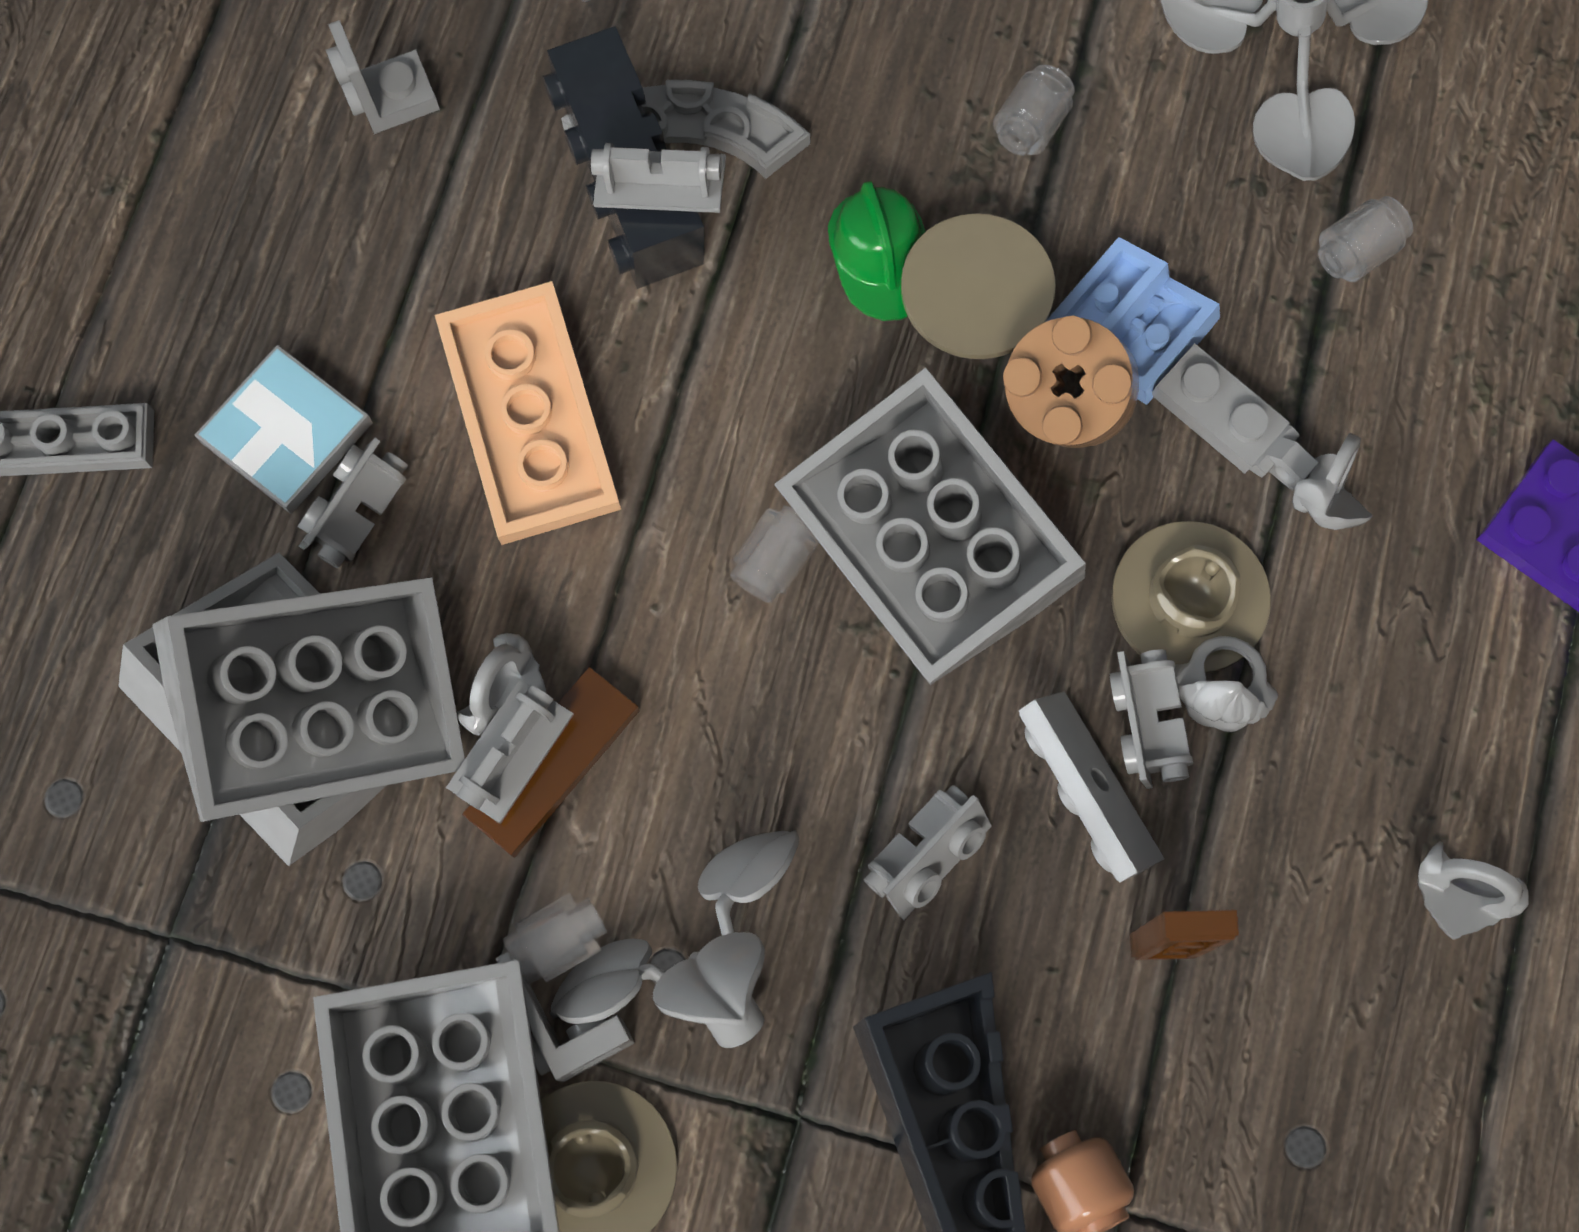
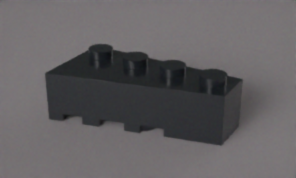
M616 26L547 50L551 73L542 76L554 110L557 111L565 108L572 127L564 130V134L576 165L587 162L591 172L592 150L604 149L605 143H613L614 148L649 149V151L656 152L667 150L663 132L655 114L652 112L644 113L642 105L646 104L643 87ZM592 175L594 182L585 185L591 205L598 220L608 216L616 237L607 240L619 274L630 271L637 289L704 264V225L698 212L594 207L593 201L597 175Z
M992 972L870 1015L853 1026L927 1232H1026L1018 1172H1015L1010 1137V1133L1013 1132L1010 1107L1005 1101L1000 1063L1003 1061L1000 1032H996L992 1002L995 993Z

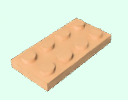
M553 282L436 314L435 318L497 537L501 545L621 510Z

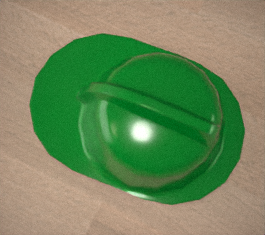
M872 181L863 183L860 192L845 198L833 211L828 223L829 245L841 285L850 303L864 315L881 321L902 320L908 317L901 295L903 267L911 248L925 233V228L920 215L906 197L893 189L875 187Z

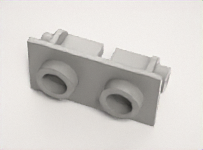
M605 143L604 149H593L591 154L592 175H597L593 205L594 207L720 213L726 156L725 154H710L709 147H701L700 151L662 150V152L649 151V149L614 148L613 143Z
M376 438L366 446L364 451L355 445L351 447L333 473L334 477L342 481L339 488L329 502L318 496L297 526L307 533L298 547L304 550L315 540L323 546L317 555L338 569L344 560L349 562L353 560L354 554L375 525L355 511L359 504L362 503L381 515L400 486L406 481L402 474L408 465L403 460L389 452L385 454L382 460L373 454V451L380 442Z
M1158 649L1140 654L1142 664L1131 666L1124 651L1117 652L1121 671L1110 673V683L1116 710H1128L1132 734L1121 736L1127 773H1139L1140 781L1146 789L1153 788L1151 773L1161 772L1163 782H1174L1189 778L1187 766L1193 764V758L1190 754L1184 719L1177 718L1159 722L1157 712L1182 707L1175 673V662L1167 659L1166 650Z
M519 679L446 788L501 824L574 714L555 702L552 697L532 684L530 686Z
M954 785L946 792L938 790L932 799L908 823L910 828L923 838L917 846H914L899 833L868 864L871 872L863 879L864 882L880 897L886 896L899 917L903 920L915 908L925 906L935 897L940 889L942 879L960 860L968 859L977 852L984 842L986 832L992 826L978 798L974 795L968 798Z

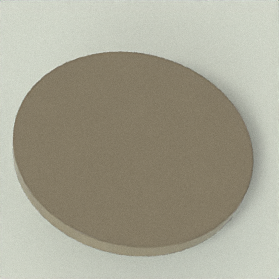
M965 214L946 219L934 225L916 241L903 267L901 295L905 311L912 325L933 346L962 358L990 359L1012 353L1016 345L1029 331L1047 321L1055 296V276L1045 249L1026 229L1008 219L994 215Z
M1181 521L1156 527L1145 533L1130 546L1116 569L1112 583L1111 602L1115 621L1120 632L1139 655L1147 651L1163 649L1166 650L1167 659L1174 661L1176 665L1189 663L1194 650L1205 640L1218 636L1236 637L1254 647L1261 638L1268 623L1271 593L1263 566L1253 551L1242 540L1232 533L1208 523ZM1221 649L1214 651L1206 657L1204 672L1205 674H1210L1226 669L1241 660L1243 656L1233 650Z
M605 1081L574 1083L562 1087L543 1098L541 1106L560 1232H651L659 1223L671 1202L678 1171L675 1143L667 1123L658 1110L637 1092Z

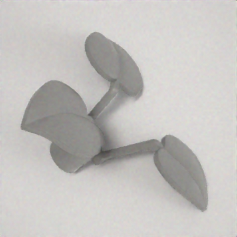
M1161 0L1164 15L1174 33L1185 44L1201 52L1218 54L1237 49L1245 39L1247 25L1253 27L1261 26L1274 11H1277L1276 17L1280 27L1288 34L1298 37L1297 94L1280 93L1267 99L1255 115L1253 138L1259 153L1269 163L1303 181H1315L1333 171L1348 152L1355 129L1354 111L1349 100L1341 91L1333 88H1324L1309 93L1308 90L1311 33L1315 32L1323 24L1326 10L1336 26H1344L1350 23L1353 35L1360 41L1368 44L1384 45L1399 42L1415 32L1424 18L1428 5V0H1268L1262 7L1263 0Z
M795 830L791 832H769L743 839L722 850L705 867L699 878L698 890L705 900H718L715 909L722 936L713 939L699 952H693L689 959L675 964L666 972L655 964H647L652 954V948L646 940L624 939L607 944L585 957L567 975L553 999L549 1013L553 1019L558 1017L567 1023L573 1024L590 1023L605 1019L618 1012L635 997L641 988L642 980H654L657 983L653 991V1000L658 1009L664 1014L682 1020L705 1023L717 1043L724 1048L737 1047L752 1039L764 1024V1014L752 997V992L763 967L765 948L760 938L755 934L749 932L734 933L730 910L734 902L749 903L759 899L781 879L791 864L799 845L800 837Z

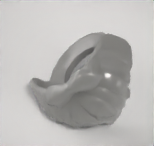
M1349 433L1337 455L1329 453L1317 457L1315 460L1318 464L1309 474L1308 479L1298 481L1292 498L1294 509L1303 513H1309L1313 520L1323 528L1333 530L1352 528L1363 525L1373 516L1344 488L1360 447L1361 438L1358 435Z
M504 633L497 635L493 639L495 648L485 658L472 684L469 698L470 705L456 712L459 722L474 735H482L519 679L530 686L531 684L546 693L544 681L539 672V664L532 655L528 641L519 634Z
M1218 636L1205 640L1194 650L1189 663L1175 665L1180 699L1185 704L1189 716L1203 726L1214 727L1226 732L1238 731L1247 724H1254L1260 719L1265 718L1269 711L1273 709L1278 698L1276 689L1267 682L1266 665L1260 653L1248 642L1236 637ZM1221 649L1240 653L1249 661L1253 670L1251 685L1247 689L1242 683L1235 681H1206L1204 672L1206 657L1212 652Z
M1439 841L1435 844L1420 864L1418 886L1422 892L1425 902L1424 906L1436 920L1439 927L1452 939H1458L1463 935L1477 932L1489 925L1494 926L1503 918H1512L1520 915L1529 905L1528 889L1525 882L1520 878H1515L1501 868L1485 862L1471 859H1450L1443 850V842Z

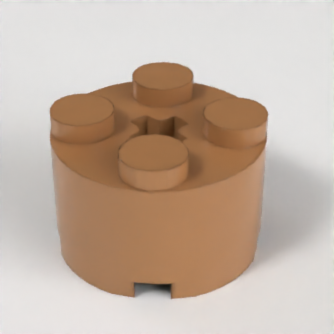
M1077 316L1052 319L1029 331L1016 345L1003 373L1005 393L1009 407L1023 428L1043 441L1069 448L1096 446L1115 436L1132 417L1139 392L1138 367L1127 346L1104 326ZM1069 370L1077 375L1084 371L1086 373L1080 380V385L1084 392L1079 397L1069 393L1062 395L1060 393L1065 387L1062 377Z

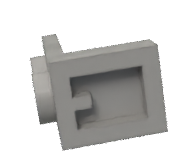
M340 20L328 24L337 45L326 49L339 84L342 86L353 115L356 116L365 112L374 134L440 110L416 50L361 70Z
M509 952L496 958L497 963L518 960L516 956ZM522 969L529 1024L533 1033L531 1037L535 1065L541 1075L552 1071L557 1081L565 1082L635 1043L624 1020L616 1015L607 1021L602 1019L571 1026L566 1030L570 1041L560 1045Z

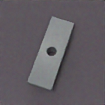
M148 403L0 411V477L152 468L154 410ZM60 434L55 441L51 442L55 435Z
M1065 691L1035 699L1020 709L1019 715L1026 726L1024 733L1027 743L1035 754L1047 761L1059 782L1057 786L1059 797L1070 812L1080 817L1092 838L1091 849L1101 867L1113 873L1115 879L1120 883L1163 861V855Z

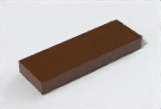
M590 667L559 701L558 704L574 715L501 824L471 805L462 814L513 858L518 855L640 712L639 707Z
M1237 910L1163 912L1130 934L1131 957H1135V960L1195 959L1235 940V937L1239 936Z

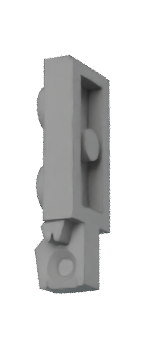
M1195 343L1152 391V395L1156 400L1244 474L1250 470L1263 478L1269 471L1290 490H1294L1298 481L1306 479L1318 464L1295 441L1300 435L1289 425V421Z

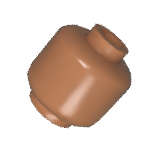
M1074 1130L1040 1148L1045 1161L1033 1171L1031 1184L1053 1228L1057 1232H1105L1130 1217L1125 1207L1134 1197V1188L1111 1144L1106 1139L1094 1137L1081 1141L1077 1131Z

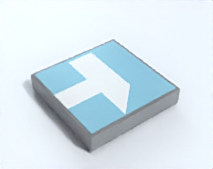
M277 345L194 436L214 454L292 514L373 422L365 412Z

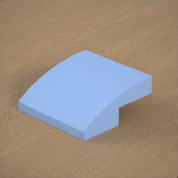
M1118 237L1047 321L1066 316H1077L1099 323L1111 331L1127 346L1136 361L1139 376L1137 399L1147 405L1152 400V391L1194 343L1196 345L1200 343L1220 319V304L1170 278L1167 262Z

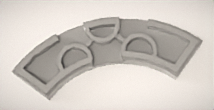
M666 80V85L643 87L646 104L642 105L644 113L652 112L655 114L663 132L665 143H691L719 149L743 160L765 179L810 145V133L797 121L776 106L752 94L745 97L734 92L714 88V83L694 80ZM568 115L561 118L564 130L572 127Z

